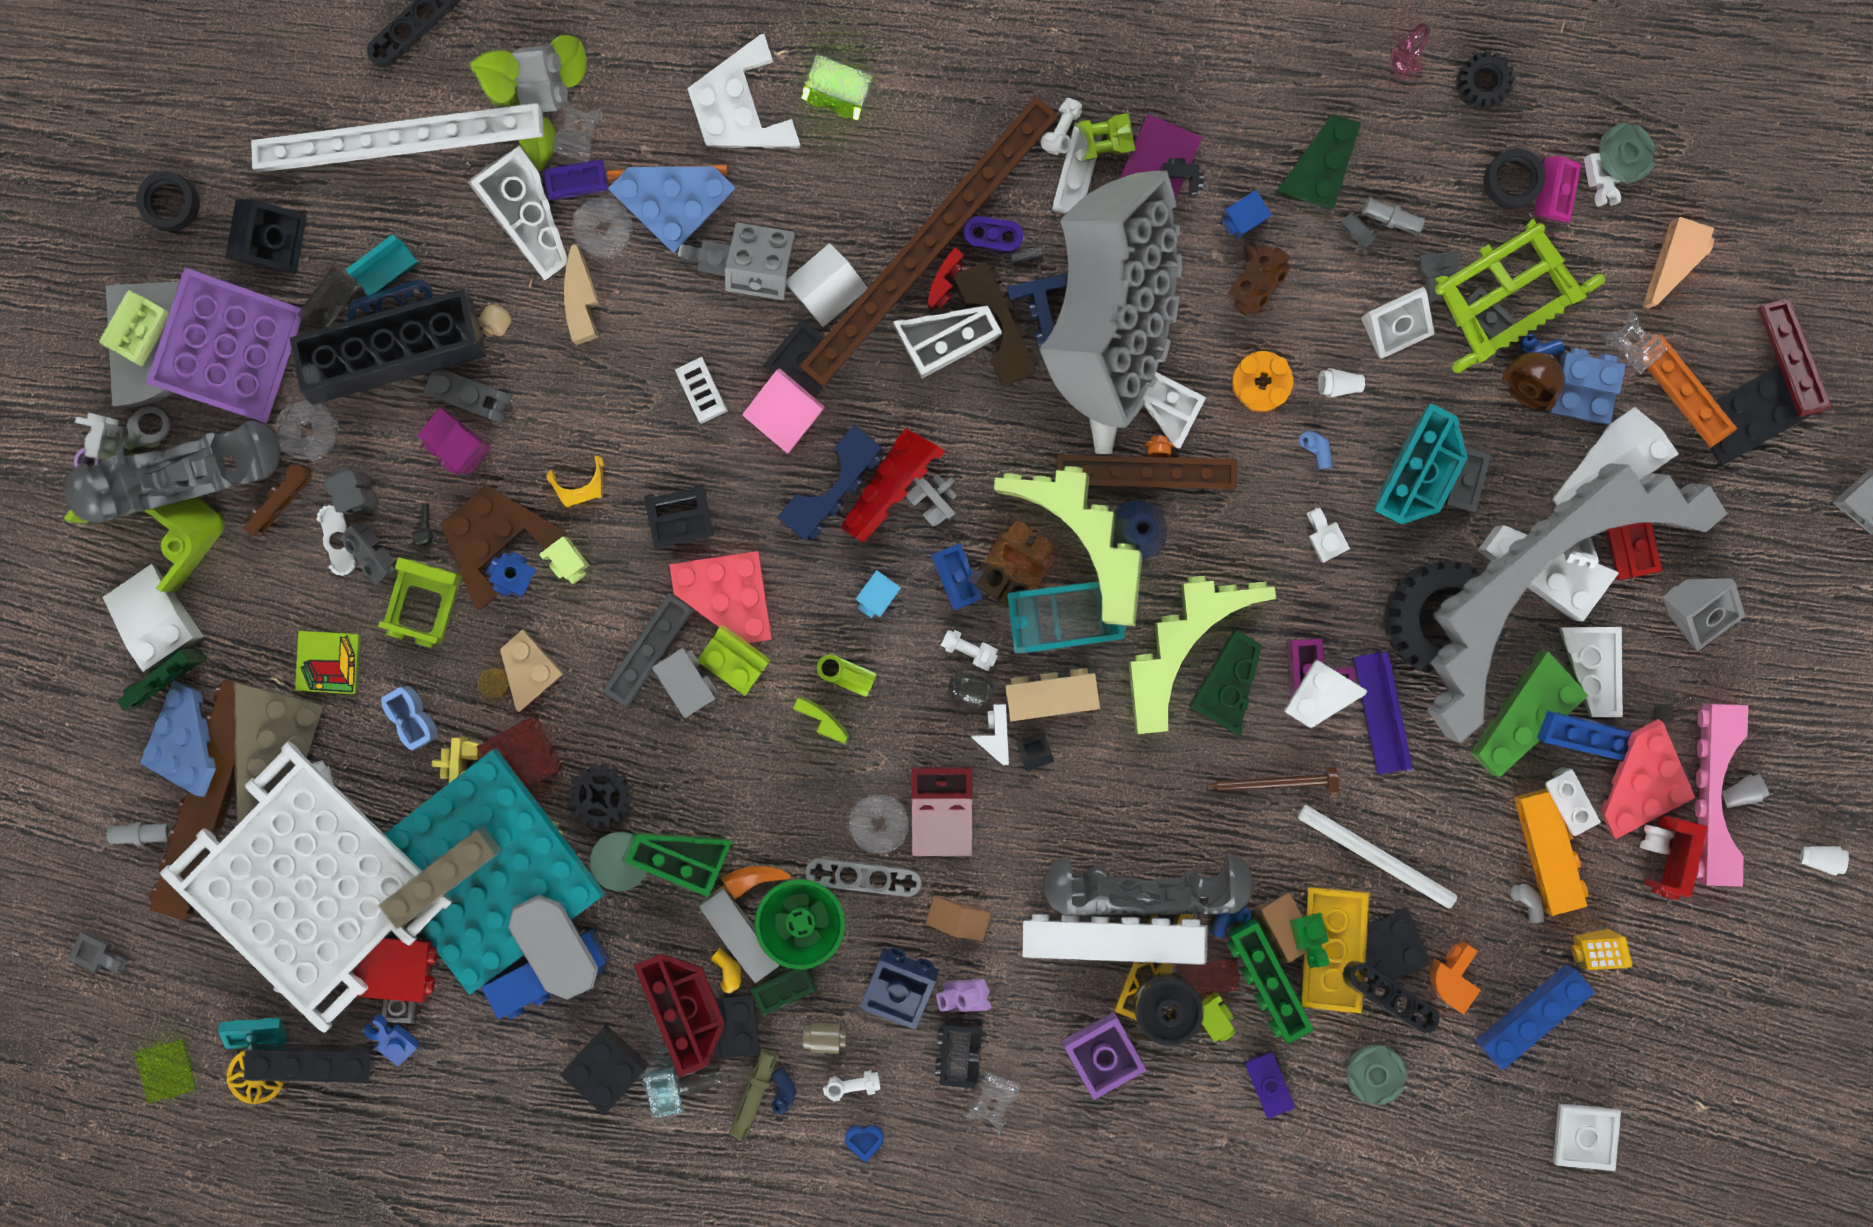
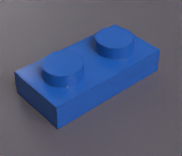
M961 543L931 555L953 610L983 599L980 589L967 581L972 574V570Z

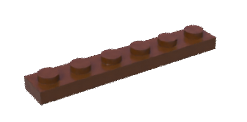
M1057 455L1056 470L1064 471L1066 466L1083 468L1082 473H1087L1090 477L1089 486L1237 489V459Z

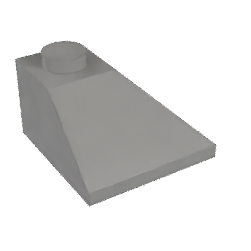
M1731 578L1687 579L1679 586L1673 587L1663 597L1669 616L1697 652L1745 617L1736 583Z

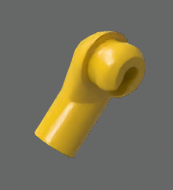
M719 948L711 960L723 969V981L720 983L721 989L726 993H733L741 984V966L734 958Z

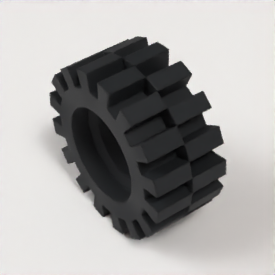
M1485 51L1483 54L1479 52L1470 57L1460 68V73L1456 77V81H1458L1456 90L1461 91L1459 97L1461 100L1464 98L1467 100V106L1470 107L1473 104L1477 110H1480L1482 107L1485 110H1489L1493 106H1498L1509 96L1508 94L1514 87L1512 83L1515 81V76L1511 75L1514 69L1513 66H1507L1509 60L1506 57L1502 60L1499 58L1501 56L1500 53L1496 52L1494 55H1491V51ZM1488 70L1494 74L1496 86L1493 90L1485 92L1477 88L1474 78L1478 71Z

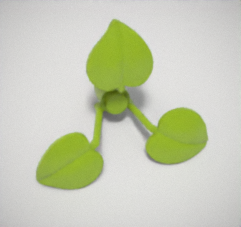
M570 35L558 36L550 45L554 47L561 60L559 76L566 87H573L584 77L587 64L586 52L579 38ZM505 50L490 51L477 57L469 64L478 77L486 95L495 106L512 107L520 104L517 89L518 82L516 81L519 74V64L510 52ZM543 117V137L518 140L521 149L538 172L546 166L557 146L556 130L551 121L546 117Z

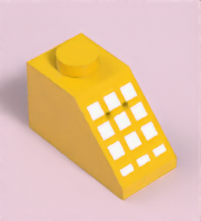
M1610 929L1573 936L1575 945L1571 946L1572 955L1575 962L1579 963L1581 967L1587 970L1632 967L1625 936Z

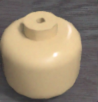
M488 305L478 318L479 326L483 328L482 332L489 337H493L494 334L503 336L511 323V317L504 308L498 305Z

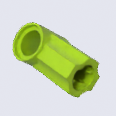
M833 654L822 656L816 666L817 673L825 681L839 685L864 697H867L877 674ZM828 659L837 661L839 666L838 672L833 676H826L822 672V664Z

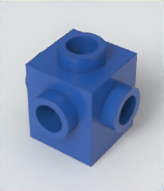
M511 552L510 555L503 553L500 559L494 557L487 573L492 575L489 583L494 585L492 590L506 597H509L511 593L522 598L536 569L526 564V558ZM511 570L515 573V577L509 579L504 573Z

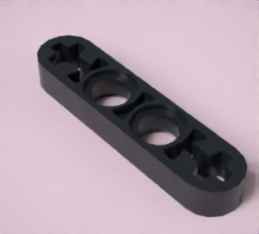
M415 0L371 40L367 47L368 57L378 67L385 68L391 66L456 7L461 0H439L443 5L441 8H439L434 0ZM429 4L434 8L432 17L426 20L419 18L418 11L420 7ZM401 25L411 26L412 33L408 39L400 40L397 38L396 32ZM389 36L399 45L397 49L387 40ZM378 47L387 48L386 53L388 56L386 58L377 57L378 52L376 50Z
M1351 961L1344 967L1343 980L1347 986L1412 1029L1423 1033H1431L1437 1028L1439 1015L1435 1008L1369 964ZM1357 970L1360 975L1368 978L1367 982L1357 980L1358 978L1355 976ZM1383 982L1385 984V993L1380 998H1377L1375 988L1378 983ZM1405 996L1407 1006L1404 1011L1399 1012L1397 1002L1401 997ZM1416 1012L1424 1014V1017L1427 1018L1426 1022L1423 1023V1020L1414 1016Z

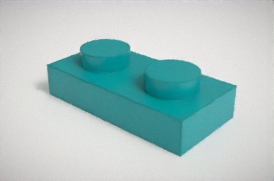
M280 1018L220 1022L218 1029L219 1036L226 1050L248 1048L251 1043L286 1044L287 1033Z

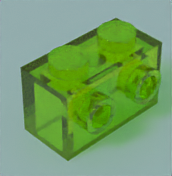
M816 54L804 85L802 99L807 100L812 106L833 110L843 118L858 120L869 93L873 76Z

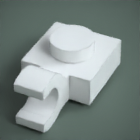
M1315 508L1306 513L1315 530L1308 537L1322 563L1350 549L1337 522L1328 525L1321 508Z

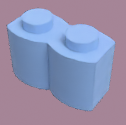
M399 687L381 698L385 714L396 724L398 736L408 749H419L438 738L435 723L423 712L422 701L411 687Z

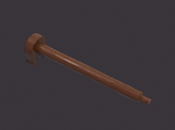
M1336 767L1327 768L1326 775L1225 780L1207 784L1208 790L1217 789V791L1327 785L1329 798H1338L1340 796Z

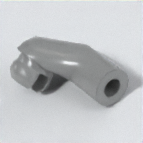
M1528 884L1514 885L1511 888V898L1514 901H1521L1528 907L1529 922H1544L1541 895Z

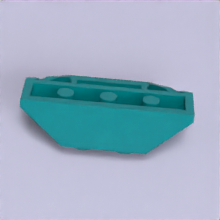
M1429 403L1409 432L1381 486L1374 508L1375 512L1401 525L1441 511L1468 459L1457 416Z

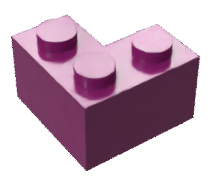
M440 407L417 435L424 441L421 446L432 455H438L441 458L438 463L449 472H454L457 475L460 473L471 475L492 448V446L447 410Z
M1322 639L1287 640L1290 700L1314 661L1318 660L1324 664ZM1354 667L1331 668L1355 683Z

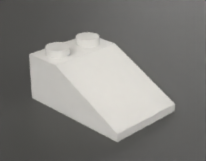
M150 564L103 597L126 648L143 672H149L162 665L180 650L187 647L190 648L204 638L174 592H160L156 589L164 577L155 564Z

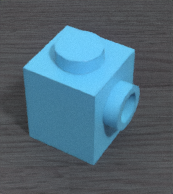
M876 570L856 597V600L860 602L857 608L870 618L874 614L881 617L901 590V587Z

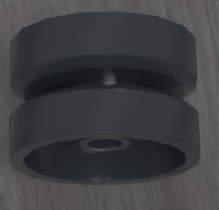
M1157 973L1148 977L1138 987L1133 999L1134 1014L1142 1032L1151 1041L1163 1046H1178L1189 1041L1199 1031L1204 1019L1203 1004L1198 992L1184 977L1175 973ZM1173 1005L1170 1012L1163 1011L1164 1006L1170 1008Z

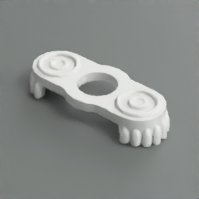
M332 505L323 506V509H320L319 513H317V521L321 523L324 534L323 545L329 553L331 561L329 569H332L331 571L336 575H348L355 569V557L345 547L335 549L330 544V538L334 533L341 532L344 534L348 529L344 513L336 512Z

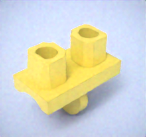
M468 737L451 738V753L450 749L441 748V760H432L433 767H440V779H449L450 783L466 771L467 759L480 760L482 744L468 741Z

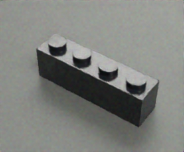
M251 1043L245 1050L244 1081L369 1083L373 1076L374 1046Z

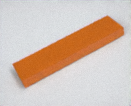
M1662 334L1636 352L1635 355L1710 448L1737 429Z

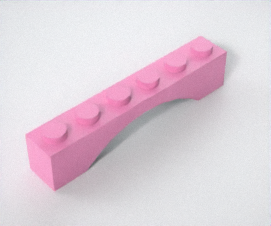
M1702 703V710L1698 712L1701 740H1698L1697 743L1700 770H1697L1696 773L1699 800H1696L1695 814L1698 817V824L1708 826L1696 878L1698 883L1704 885L1743 887L1744 856L1734 844L1727 830L1722 811L1721 795L1723 779L1729 761L1737 747L1747 737L1748 705Z

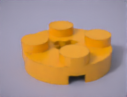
M1258 351L1242 359L1234 370L1232 376L1233 392L1240 402L1250 410L1267 412L1275 409L1287 400L1293 388V374L1287 360L1269 351ZM1261 373L1266 374V378L1269 377L1271 381L1270 384L1266 385L1265 390L1259 389L1260 385L1256 386L1254 381L1255 378L1260 377Z

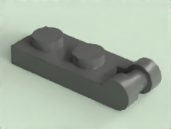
M444 369L431 372L423 392L425 395L501 424L505 417L503 411L506 403L510 404L512 398L510 394ZM488 397L495 399L491 410L485 408Z

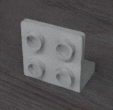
M736 223L725 266V291L784 300L787 269L795 233L793 231Z

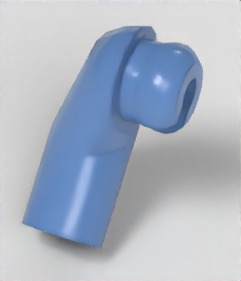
M1312 430L1302 433L1299 437V443L1303 448L1316 454L1318 469L1333 467L1329 441Z

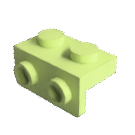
M129 290L99 343L143 367L164 329L169 311Z

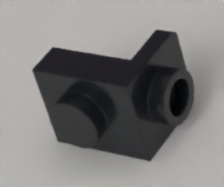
M1168 158V163H1163L1160 166V171H1167L1169 179L1189 180L1188 198H1195L1198 195V191H1203L1204 172H1199L1200 164H1186V159Z

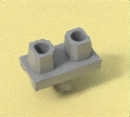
M936 474L931 479L938 487L936 491L924 477L921 479L916 477L913 480L914 483L907 489L908 494L905 497L914 506L926 496L934 503L923 514V517L932 527L943 522L946 518L950 520L955 515V512L941 497L944 494L950 501L957 497L950 488L956 482L953 477L945 482Z

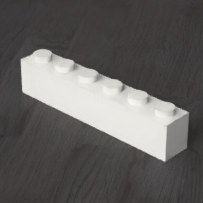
M1032 914V919L1023 921V957L1205 964L1207 962L1208 925H1200L1199 919H1182V924H1170L1169 918H1152L1151 923H1139V917H1121V922H1109V916H1091V921H1079V915H1061V920H1050V914Z

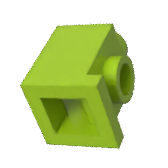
M1215 991L1201 1000L1204 1018L1202 1025L1214 1042L1219 1039L1223 1042L1236 1033L1230 1023L1234 1017L1225 1003L1221 1006L1218 1005L1223 1000Z

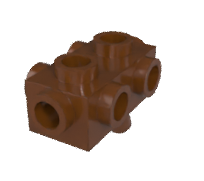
M1249 242L1244 246V250L1250 261H1248L1244 272L1229 290L1228 294L1234 300L1233 307L1245 316L1249 313L1255 316L1259 310L1266 306L1274 289L1286 279L1288 270L1291 268L1287 262L1291 257L1278 247L1272 250L1268 246L1263 245L1258 250L1254 242Z

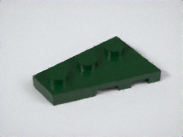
M1332 114L1275 193L1333 210L1361 122Z
M1233 629L1188 706L1241 737L1244 713L1247 711L1249 704V691L1255 677L1262 645L1240 631Z
M187 647L180 650L165 663L151 670L147 674L148 676L141 682H135L123 690L124 695L117 700L123 711L137 708L170 685L173 680L179 679L205 661L207 657L201 649H189Z

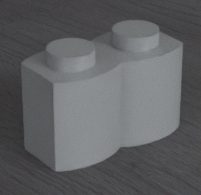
M552 45L519 48L511 53L519 64V74L516 81L518 82L517 89L520 105L538 103L542 107V112L557 111L566 105L568 91L559 76L561 60Z

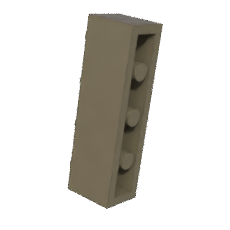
M482 827L457 844L378 906L397 930L502 852V850L488 831Z

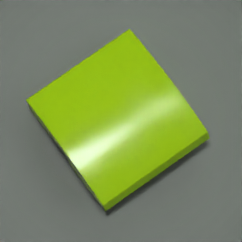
M798 697L793 709L821 720L817 730L818 733L844 744L849 738L848 732L830 712L806 697Z

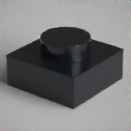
M1044 733L1016 742L1026 771L1054 762Z

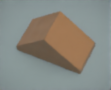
M934 895L926 924L954 937L983 941L991 912Z

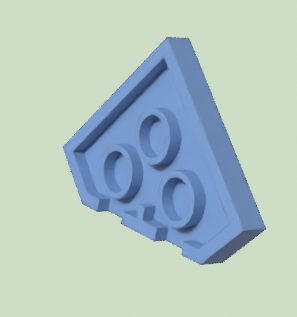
M714 166L628 167L608 189L675 253L679 249L680 244L685 243L734 192L736 187Z
M173 680L140 764L193 795L205 797L216 767L214 758L209 757L207 743L210 742L207 720L201 717L199 707L203 703L202 694L184 682Z

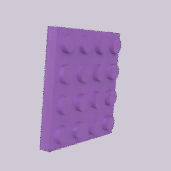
M184 267L146 384L267 423L292 350L289 338L297 335L305 309Z

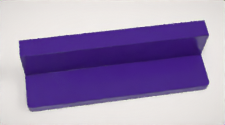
M1379 651L1352 657L1357 684L1367 690L1366 694L1361 697V703L1376 773L1380 775L1399 770H1413L1388 652Z

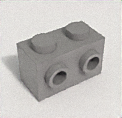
M681 648L651 668L683 718H686L713 701L715 697L712 693L716 691V688L707 675L702 678L696 667L700 663L691 650L685 652Z

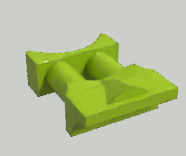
M1129 113L1115 115L1106 122L1091 124V120L1075 124V127L1083 132L1087 141V149L1081 159L1082 161L1093 160L1097 158V154L1109 152L1120 155L1135 151ZM1106 134L1107 140L1094 142V136Z

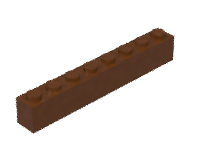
M227 679L223 680L222 684L220 683L216 687L213 697L216 703L213 712H210L206 718L210 742L207 743L209 757L214 758L216 770L205 797L195 796L187 791L186 797L181 799L177 808V815L180 816L177 825L169 833L168 843L170 847L167 855H164L160 861L159 872L167 865L171 866L197 839L196 835L203 828L209 830L216 837L217 841L219 839L235 789V702L233 681H240ZM206 847L180 873L183 880L211 853ZM160 875L158 884L156 883L150 892L149 900L152 903L149 910L182 921L194 917L196 909Z

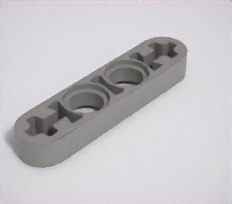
M815 858L808 863L805 870L807 880L815 881L829 888L912 897L921 888L919 873L910 868ZM817 864H822L823 870L832 871V865H837L838 868L835 873L836 882H830L832 875H822L821 880L815 879L816 876L814 873H811V869H815ZM846 867H851L857 872V879L851 884L844 883L840 878V872ZM875 871H882L887 876V882L882 887H875L870 882V875ZM891 872H896V879L904 880L906 875H912V880L917 882L916 886H911L910 890L907 891L904 890L903 884L895 883V890L889 889L892 882Z

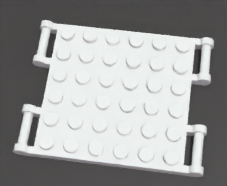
M287 741L281 747L282 752L256 779L251 778L245 784L246 789L260 803L221 843L217 841L216 837L209 830L203 828L196 835L197 839L171 866L167 865L160 874L316 1028L326 1032L332 1026L331 1022L357 995H362L368 989L367 984L351 971L379 942L392 931L405 944L411 945L417 939L416 935L442 908H447L453 901L446 893L421 912L407 927L402 926L396 930L378 905L422 871L307 760L293 743ZM291 760L296 766L268 793L264 787ZM206 847L211 853L183 880L180 873ZM341 981L349 986L323 1014L316 1009Z

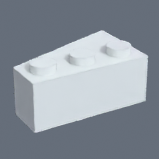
M988 306L952 311L933 316H922L921 318L893 321L894 327L921 378L1000 338L1002 334Z

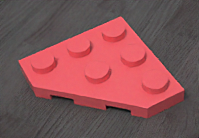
M759 551L669 564L674 595L719 628L724 625L747 643L772 640Z
M1659 719L1631 733L1627 743L1629 748L1624 761H1620L1611 782L1613 788L1609 798L1604 800L1600 812L1611 836L1615 839L1695 798L1666 727Z

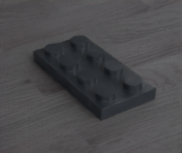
M1779 364L1715 400L1737 429L1713 447H1709L1718 465L1721 466L1813 415L1798 416Z

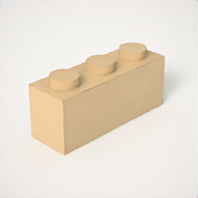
M1088 668L1070 670V676L1058 677V672L1040 674L1041 680L1029 681L1028 676L1010 678L1011 684L1005 685L1010 721L1100 709L1096 675L1094 672L1088 673Z

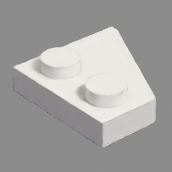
M1315 660L1284 712L1312 728L1364 696L1367 690L1320 661Z

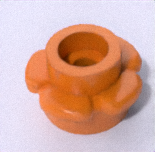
M1158 435L1152 436L1150 441L1145 443L1144 447H1146L1148 457H1171V448H1174V444L1168 441V437Z

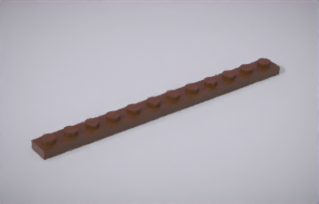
M1035 96L805 359L800 368L824 387L963 228L966 222L1058 119V114Z

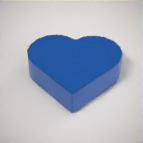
M858 1125L851 1126L845 1134V1143L848 1148L865 1163L881 1147L884 1141V1132L877 1125H868L865 1128Z

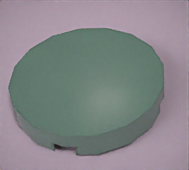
M1621 122L1608 129L1602 136L1599 146L1600 160L1605 170L1614 179L1623 183H1634L1649 175L1654 168L1655 160L1653 161V154L1656 152L1655 145L1650 135L1641 126Z
M626 831L611 832L602 837L592 849L590 856L591 872L596 881L606 889L616 892L630 890L639 885L648 874V872L624 863L621 860L632 833Z
M1369 1044L1359 1048L1350 1057L1346 1067V1080L1350 1090L1361 1101L1374 1105H1384L1394 1101L1405 1087L1407 1070L1402 1058L1393 1049L1382 1044Z

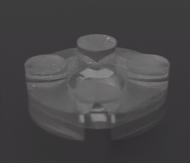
M611 198L591 199L584 203L580 209L576 210L573 216L572 231L574 239L578 246L589 255L600 259H610L620 255L628 247L627 245L634 231L633 221L628 211L616 200ZM604 221L605 224H611V228L607 229L606 236H602L600 232L595 233V228L598 227V222Z
M308 400L298 401L286 406L280 412L275 424V430L278 434L282 450L291 457L300 460L321 459L331 451L338 437L339 423L334 418L332 412L323 404L312 405ZM310 422L313 425L312 430L314 433L312 436L308 435L304 439L300 426L302 424L307 426Z
M873 794L861 799L855 805L850 815L849 831L856 844L869 853H889L898 848L908 834L909 818L905 807L898 799L888 794ZM881 816H884L886 818L884 823L888 827L886 830L879 829L878 832L874 831V824L871 822V819L873 817L879 819Z

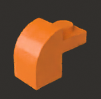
M1461 940L1458 945H1453L1448 951L1445 965L1434 958L1430 967L1429 977L1434 992L1447 1004L1464 1015L1481 990L1461 977L1478 952Z

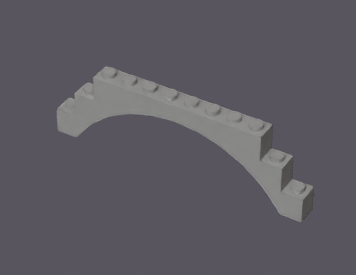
M1608 464L1599 470V475L1595 479L1580 486L1576 490L1577 494L1569 501L1562 502L1556 506L1554 513L1550 517L1536 523L1531 529L1532 532L1524 539L1517 540L1511 544L1509 551L1505 555L1491 561L1487 565L1485 572L1479 577L1469 580L1459 594L1445 600L1441 604V609L1434 616L1452 641V644L1441 648L1438 656L1430 663L1449 691L1440 694L1434 700V704L1427 709L1445 737L1462 742L1484 723L1486 678L1496 641L1508 614L1526 587L1553 559L1579 541L1609 528L1639 522L1665 523L1687 530L1707 532L1727 515L1726 510L1711 486L1691 483L1679 491L1670 475L1651 473L1639 481L1629 465Z

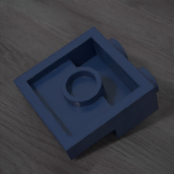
M883 948L860 1009L916 1030L939 970L934 968V964L927 959L920 958L915 961L907 958L905 952L899 948H890L889 950Z

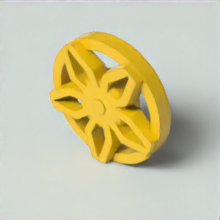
M245 1050L237 1054L231 1061L227 1071V1084L233 1095L248 1104H261L274 1098L283 1087L284 1081H274L277 1085H269L266 1083L267 1081L234 1082V1079L238 1077H243L244 1079V1071H239L233 1075V1070L238 1060L241 1069L244 1070L245 1067L243 1056L245 1057ZM248 1085L246 1089L247 1096L242 1094L237 1087ZM262 1086L265 1089L274 1090L271 1094L260 1098L263 1092ZM252 1088H257L255 1098H252Z

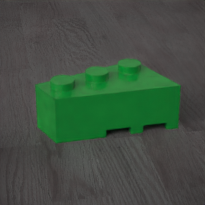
M633 832L621 860L624 863L709 897L732 840L717 837Z

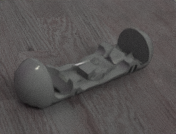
M248 420L234 431L220 434L211 432L205 434L198 441L175 446L166 452L154 451L134 456L119 454L106 458L91 467H88L86 463H81L67 476L64 496L71 511L80 519L91 523H101L123 517L127 514L130 515L137 511L141 512L266 479L271 476L279 465L281 446L277 436L270 428L260 422ZM233 456L237 468L229 471L226 470L223 458Z
M1233 854L1225 855L1224 869L1213 878H1203L1194 871H1185L1184 875L1178 879L1158 878L1151 881L1132 877H1113L1107 873L1105 866L1100 865L1093 866L1086 870L1081 877L1074 878L1071 873V857L1064 856L1050 865L1043 881V890L1047 902L1052 908L1065 915H1071L1072 913L1075 915L1236 913L1248 904L1254 889V879L1248 865L1241 858ZM1198 898H1208L1209 904L1203 905Z

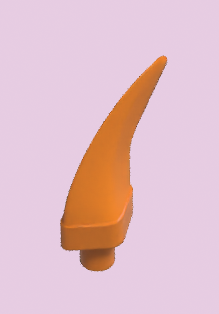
M768 866L745 867L722 877L721 880L724 885L713 891L712 894L723 887L736 900L759 883L789 880L791 875L780 869Z

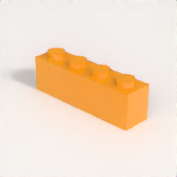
M1545 788L1515 796L1514 800L1539 894L1542 897L1544 912L1554 916L1587 907L1585 898L1589 896L1585 882L1580 880L1578 869L1581 868L1580 859L1576 851H1572L1570 843L1573 835L1570 833L1548 789Z

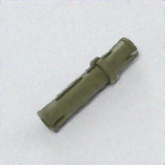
M761 1049L753 1072L748 1075L747 1080L749 1083L729 1130V1134L737 1139L747 1140L763 1094L771 1085L770 1078L779 1058V1055L775 1052Z

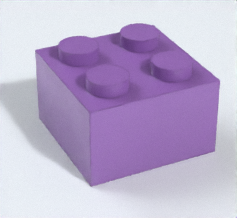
M1115 1012L1108 1014L1062 1040L1066 1052L1093 1100L1147 1071Z

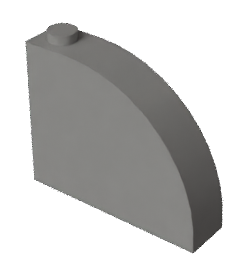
M179 281L106 285L108 325L129 290L170 311ZM161 335L143 367L109 348L112 406L122 409L142 407L161 401L174 393L146 384Z

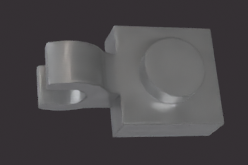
M703 240L702 247L699 249L680 244L678 257L682 260L699 262L697 269L699 272L725 276V266L731 245Z
M86 931L80 932L68 958L69 961L92 972L99 971L101 966L112 972L118 973L119 970H125L129 961L124 956L108 952L112 943Z

